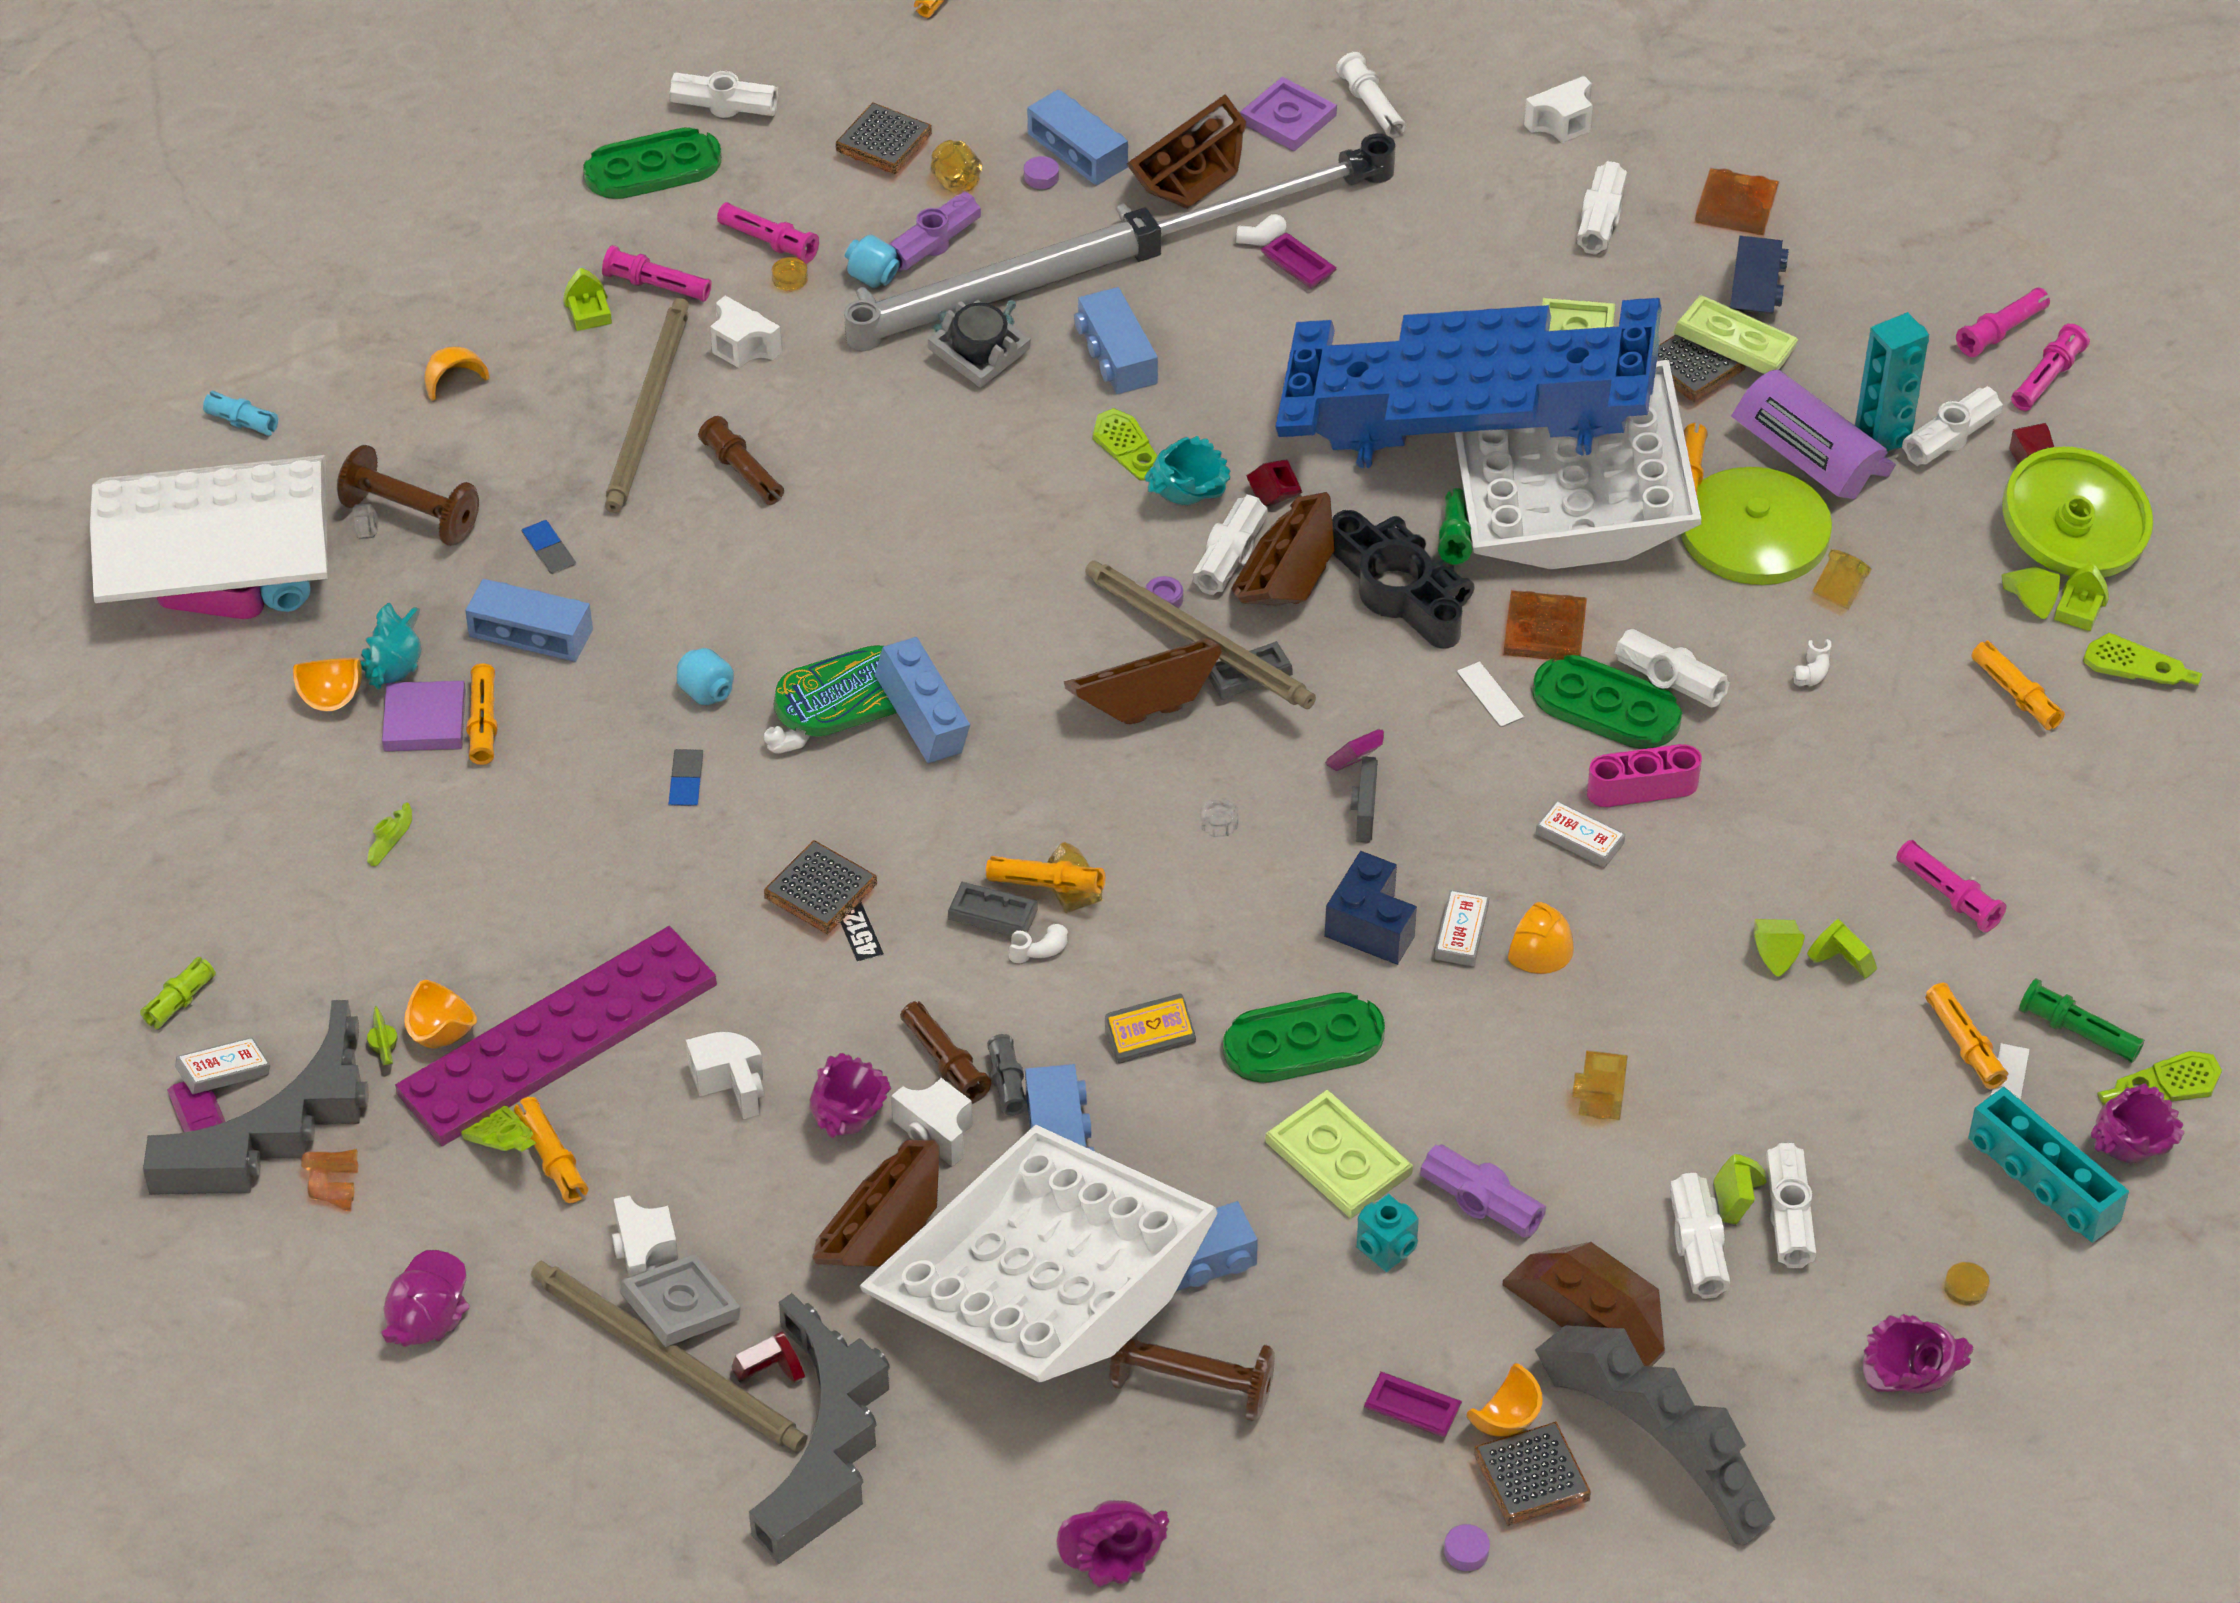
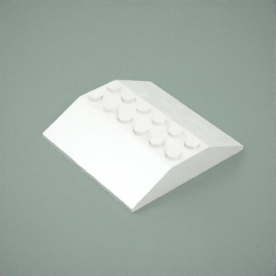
M1669 360L1657 361L1648 415L1628 416L1624 433L1605 434L1593 438L1592 452L1587 456L1585 449L1584 456L1576 453L1577 438L1569 436L1550 437L1548 427L1454 432L1468 520L1471 524L1473 552L1475 554L1547 569L1614 562L1632 558L1701 524V515Z
M325 455L100 478L92 484L90 514L94 602L104 603L328 579Z
M1035 1125L860 1285L862 1292L1040 1383L1112 1357L1172 1299L1218 1213L1216 1207Z

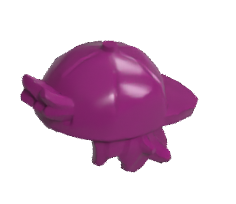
M839 1053L836 1058L829 1056L824 1068L817 1070L818 1079L810 1096L809 1107L819 1128L825 1129L831 1138H835L837 1135L855 1134L862 1131L873 1119L877 1110L882 1108V1102L887 1099L886 1094L891 1090L890 1082L887 1076H882L883 1072L881 1070L873 1069L871 1062L863 1063L859 1057L853 1060L852 1056L845 1055L844 1053Z
M2143 1083L2134 1088H2125L2120 1095L2109 1100L2101 1108L2096 1118V1125L2091 1132V1137L2096 1139L2095 1150L2097 1152L2103 1151L2112 1158L2126 1163H2137L2152 1156L2167 1153L2173 1148L2174 1144H2179L2184 1135L2182 1130L2184 1125L2177 1118L2179 1111L2172 1109V1101L2164 1100V1094L2159 1092L2157 1087L2149 1088L2147 1084Z
M425 1250L413 1258L404 1273L396 1277L389 1288L383 1309L387 1328L382 1330L381 1334L387 1343L395 1342V1344H402L403 1347H407L409 1345L424 1344L433 1339L438 1342L444 1337L446 1332L453 1331L457 1327L462 1314L470 1307L462 1296L467 1275L465 1264L459 1258L444 1251Z
M1903 1314L1900 1318L1889 1315L1886 1320L1880 1321L1877 1326L1872 1328L1874 1334L1867 1336L1869 1344L1864 1349L1863 1372L1868 1386L1877 1392L1905 1391L1917 1394L1929 1393L1944 1387L1956 1371L1969 1365L1971 1359L1968 1356L1972 1354L1974 1348L1966 1338L1955 1339L1949 1331L1937 1323L1923 1322L1914 1315L1910 1317Z
M1113 1500L1100 1503L1092 1512L1072 1515L1062 1522L1056 1540L1058 1554L1061 1560L1068 1566L1081 1572H1088L1089 1578L1098 1587L1112 1581L1123 1584L1128 1582L1133 1573L1145 1572V1563L1157 1553L1162 1541L1167 1539L1166 1532L1169 1523L1167 1511L1161 1510L1152 1515L1149 1511L1131 1501Z

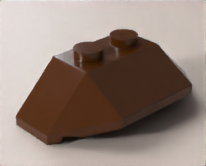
M1224 94L1130 160L1126 165L1147 193L1188 209L1238 172L1246 121L1227 95Z
M1327 492L1297 497L1290 505L1292 509L1279 517L1261 537L1231 587V590L1241 603L1270 606L1289 603L1299 604L1310 596L1313 586L1320 574L1325 570L1326 564L1334 552L1331 497Z
M1206 638L1096 673L1064 681V686L1066 690L1120 722L1125 724L1140 723L1147 719L1146 715L1158 711L1161 713H1172L1182 709V704L1194 701L1222 653L1221 646Z
M906 1140L898 1147L897 1154L884 1160L870 1173L817 1237L814 1247L815 1253L812 1256L814 1262L820 1265L882 1266L926 1225L928 1218L937 1208L940 1149L935 1140Z
M1593 1242L1529 1254L1503 1279L1502 1285L1562 1328L1564 1326L1625 1329L1644 1366H1653L1665 1353L1659 1289Z

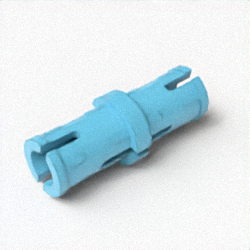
M210 391V395L207 394L204 399L203 410L205 413L226 419L234 427L241 428L244 426L271 436L278 426L279 418L276 413L257 408L249 400L243 398L237 400L216 391Z

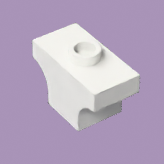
M1582 76L1527 98L1524 126L1531 133H1550L1561 143L1590 132L1593 105L1590 103L1592 83L1585 76Z
M726 295L716 302L717 321L710 326L713 354L740 369L752 359L767 358L773 361L782 353L779 325Z
M942 1078L927 1089L910 1090L902 1086L891 1095L893 1122L908 1132L912 1140H935L940 1147L939 1157L952 1167L964 1158L963 1134L972 1127V1102L969 1098Z
M631 1196L614 1199L619 1233L612 1234L616 1259L625 1258L629 1277L678 1260L676 1238L668 1206L647 1209L635 1204Z

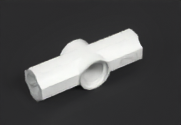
M729 71L715 72L710 77L674 72L671 79L670 102L709 107L711 113L717 117L728 118L736 115L738 112L774 116L777 109L778 87L742 82L738 80L737 75Z
M1607 161L1604 165L1598 166L1595 171L1592 188L1586 191L1582 209V222L1577 238V245L1581 246L1585 253L1597 255L1601 250H1606L1612 235L1613 226L1618 225L1623 200L1622 193L1627 177V171L1623 170L1619 163Z
M1987 386L1984 389L1978 388L1959 402L1950 401L1942 404L1939 407L1937 417L1904 438L1902 448L1906 452L1908 460L1916 466L1920 464L1926 465L1947 450L1955 451L1963 448L1966 445L1968 435L2001 414L2003 404L2000 402L1997 392Z
M1247 494L1244 498H1238L1223 524L1216 523L1208 538L1206 552L1193 572V583L1200 588L1201 592L1210 595L1222 592L1237 566H1244L1252 553L1254 538L1267 518L1268 507L1264 506L1258 497Z
M1635 629L1625 631L1623 637L1617 643L1615 650L1617 660L1647 675L1651 683L1658 688L1671 687L1711 708L1718 706L1722 698L1727 694L1730 684L1727 680V675L1697 661L1693 653L1686 648L1679 647L1673 649Z
M1779 1143L1776 1147L1768 1149L1766 1153L1771 1197L1770 1221L1775 1231L1778 1262L1784 1263L1787 1268H1803L1806 1264L1815 1262L1816 1259L1810 1207L1812 1190L1807 1183L1804 1150L1796 1147L1794 1143Z
M1685 1173L1670 1183V1196L1676 1217L1675 1242L1679 1256L1685 1257L1692 1293L1700 1295L1702 1299L1717 1298L1722 1292L1728 1291L1730 1285L1723 1253L1724 1229L1720 1215L1714 1214L1707 1179L1698 1176L1697 1173Z

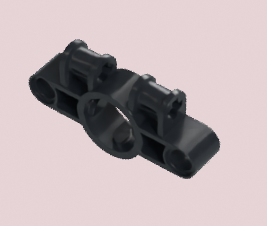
M1342 510L1337 512L1332 518L1333 555L1360 579L1359 596L1363 604L1378 615L1389 618H1403L1434 647L1446 649L1458 644L1461 638L1462 606L1471 598L1475 589L1474 583L1470 579L1462 578L1454 571V565L1445 562L1443 559L1433 564L1430 555L1425 551L1426 540L1420 534H1413L1406 528V523L1400 516L1390 517L1374 526L1357 511ZM1386 571H1400L1412 575L1415 581L1407 586H1390L1374 579V577Z

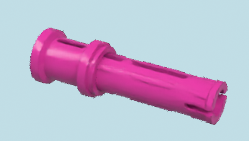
M728 202L723 203L717 213V221L720 224L727 225L747 235L768 242L775 252L781 254L787 252L797 256L799 262L805 264L811 262L818 251V235L813 232L803 233L796 230L791 223L781 222L777 224L759 215L733 206Z
M614 245L608 248L602 263L603 276L611 277L615 275L630 280V283L636 286L644 283L700 299L703 302L708 299L712 287L710 279H704L652 263L647 258V255H631L620 251L619 247Z
M2036 287L2030 293L1997 313L1983 314L1974 325L1964 326L1957 331L1956 342L1958 347L1969 357L1978 356L1982 353L1985 346L2002 341L2008 330L2049 307L2050 298H2046L2040 303L2038 302L2039 299L2048 295V293L2043 288Z
M2068 323L2059 330L2057 340L2050 342L2044 348L2043 359L2020 387L2013 392L2011 401L2015 407L2022 411L2030 410L2060 372L2067 371L2072 367L2075 361L2074 357L2078 353L2084 352L2090 343L2089 336L2083 328L2076 324ZM2072 335H2074L2075 337H2074L2073 340L2070 342V341H2069V340H2070V337H2071Z
M1908 840L1901 846L1896 856L1897 861L1903 863L1928 884L1949 898L1954 911L1957 913L1964 912L1976 921L1978 929L1985 933L1998 925L2007 907L2002 900H1993L1981 890V885L1978 882L1962 879L1941 861L1920 847L1914 840Z

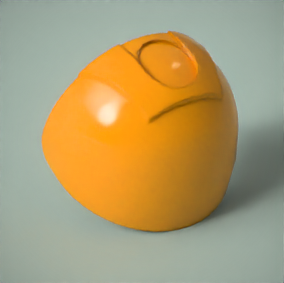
M446 347L435 352L430 357L424 376L425 386L431 401L436 399V384L440 376L447 369L456 367L468 368L477 372L485 381L489 380L488 368L481 358L471 350L463 347Z
M360 658L326 659L295 664L293 666L294 684L302 700L312 708L320 711L337 710L354 698L361 685L362 666Z
M1536 902L1521 919L1515 931L1508 954L1510 963L1519 969L1536 974L1552 973L1564 968L1572 959L1574 951L1573 936L1566 918L1557 909L1546 903Z
M426 979L420 981L413 990L405 1011L404 1021L408 1034L416 1043L427 1048H439L451 1045L465 1036L477 1023V1017L472 1008L453 991L439 983Z
M1515 1363L1510 1368L1505 1381L1490 1401L1480 1411L1471 1408L1467 1412L1466 1417L1478 1430L1487 1435L1495 1437L1514 1435L1529 1427L1539 1414L1543 1401L1540 1385L1527 1369Z

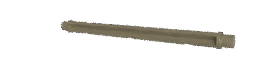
M683 298L675 299L672 307L667 310L657 345L606 491L607 500L605 508L611 513L620 512L622 505L628 499V494L688 319L689 303Z
M1095 560L1087 565L1086 575L1094 579L1095 584L1129 602L1133 607L1187 640L1195 643L1208 638L1219 644L1222 651L1219 657L1221 661L1252 680L1261 683L1265 688L1287 700L1290 704H1298L1304 709H1310L1314 705L1316 695L1307 690L1303 683L1285 674L1148 589L1139 586L1107 564L1102 565Z
M543 1261L537 1262L532 1268L531 1277L542 1283L543 1289L780 1446L786 1445L795 1452H799L807 1443L808 1436L798 1430L795 1423L675 1344L665 1347L648 1326L556 1266L551 1267Z

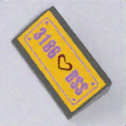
M1175 994L1112 1011L1105 1015V1034L1118 1063L1196 1042L1195 1032L1182 994Z

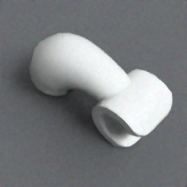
M1825 639L1824 649L1815 648L1812 640H1809L1806 659L1810 664H1807V666L1798 665L1794 668L1793 677L1794 683L1797 686L1808 685L1810 687L1818 684L1825 678L1830 667L1831 641L1829 639Z
M1060 924L1050 925L1047 929L1048 933L1044 938L1035 943H1032V938L1027 932L1016 931L1011 937L1009 958L1014 963H1024L1030 957L1047 958L1055 956L1063 951L1067 945L1068 930Z

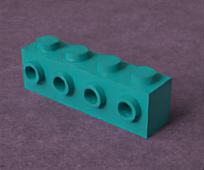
M1908 312L1870 327L1855 426L1885 447L1887 452L1901 448L1904 438L1913 433L1929 343V334L1926 328L1919 324Z
M2003 1086L1974 1108L1968 1139L1973 1142L1980 1152L1989 1155L2002 1166L2008 1176L2018 1180L2028 1188L2041 1204L2049 1206L2061 1216L2073 1231L2081 1233L2093 1243L2122 1221L2129 1190L2006 1087Z

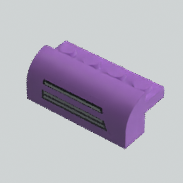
M1780 370L1769 371L1758 378L1745 392L1731 415L1732 418L1838 497L1856 499L1871 474L1889 477L1896 466L1895 463L1885 457L1888 453L1885 447Z

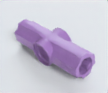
M965 191L952 198L940 208H927L920 211L916 218V225L889 243V245L896 249L897 260L900 261L898 271L902 272L909 269L927 255L935 256L946 252L949 247V239L981 217V208L976 203L974 197Z
M1435 1144L1427 1153L1426 1159L1421 1166L1420 1176L1454 1195L1458 1205L1468 1215L1477 1219H1482L1487 1215L1524 1238L1527 1236L1531 1237L1539 1228L1545 1216L1546 1206L1511 1186L1507 1175L1500 1168L1485 1162L1478 1166L1443 1144L1439 1146Z

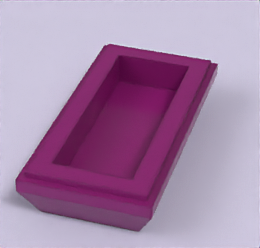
M1287 232L1261 248V252L1266 258L1310 289L1330 277L1337 269L1333 264Z
M1377 729L1349 741L1327 758L1326 765L1335 771H1339L1362 761V756L1370 755L1383 745V729Z
M185 1081L174 1084L167 1089L184 1132L200 1130L226 1122L213 1089L192 1094Z
M1381 1371L1364 1407L1372 1412L1429 1433L1446 1437L1462 1401Z

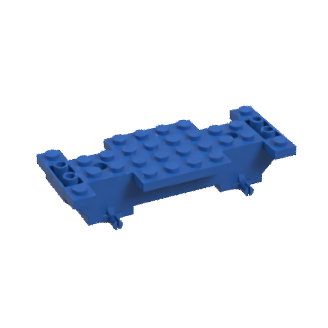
M1660 298L1622 300L1618 327L1549 331L1551 322L1549 305L1403 315L1399 341L1332 345L1335 332L1332 320L1296 322L1275 426L1278 437L1315 435L1316 432L1330 440L1332 450L1351 449L1358 451L1357 466L1364 468L1366 464V468H1369L1372 465V457L1375 450L1385 447L1405 446L1406 435L1548 427L1550 437L1569 436L1577 438L1576 453L1584 456L1585 449L1587 456L1592 452L1593 438L1605 434L1624 433L1628 416L1648 415L1650 396L1653 394L1660 341L1658 335L1662 311Z

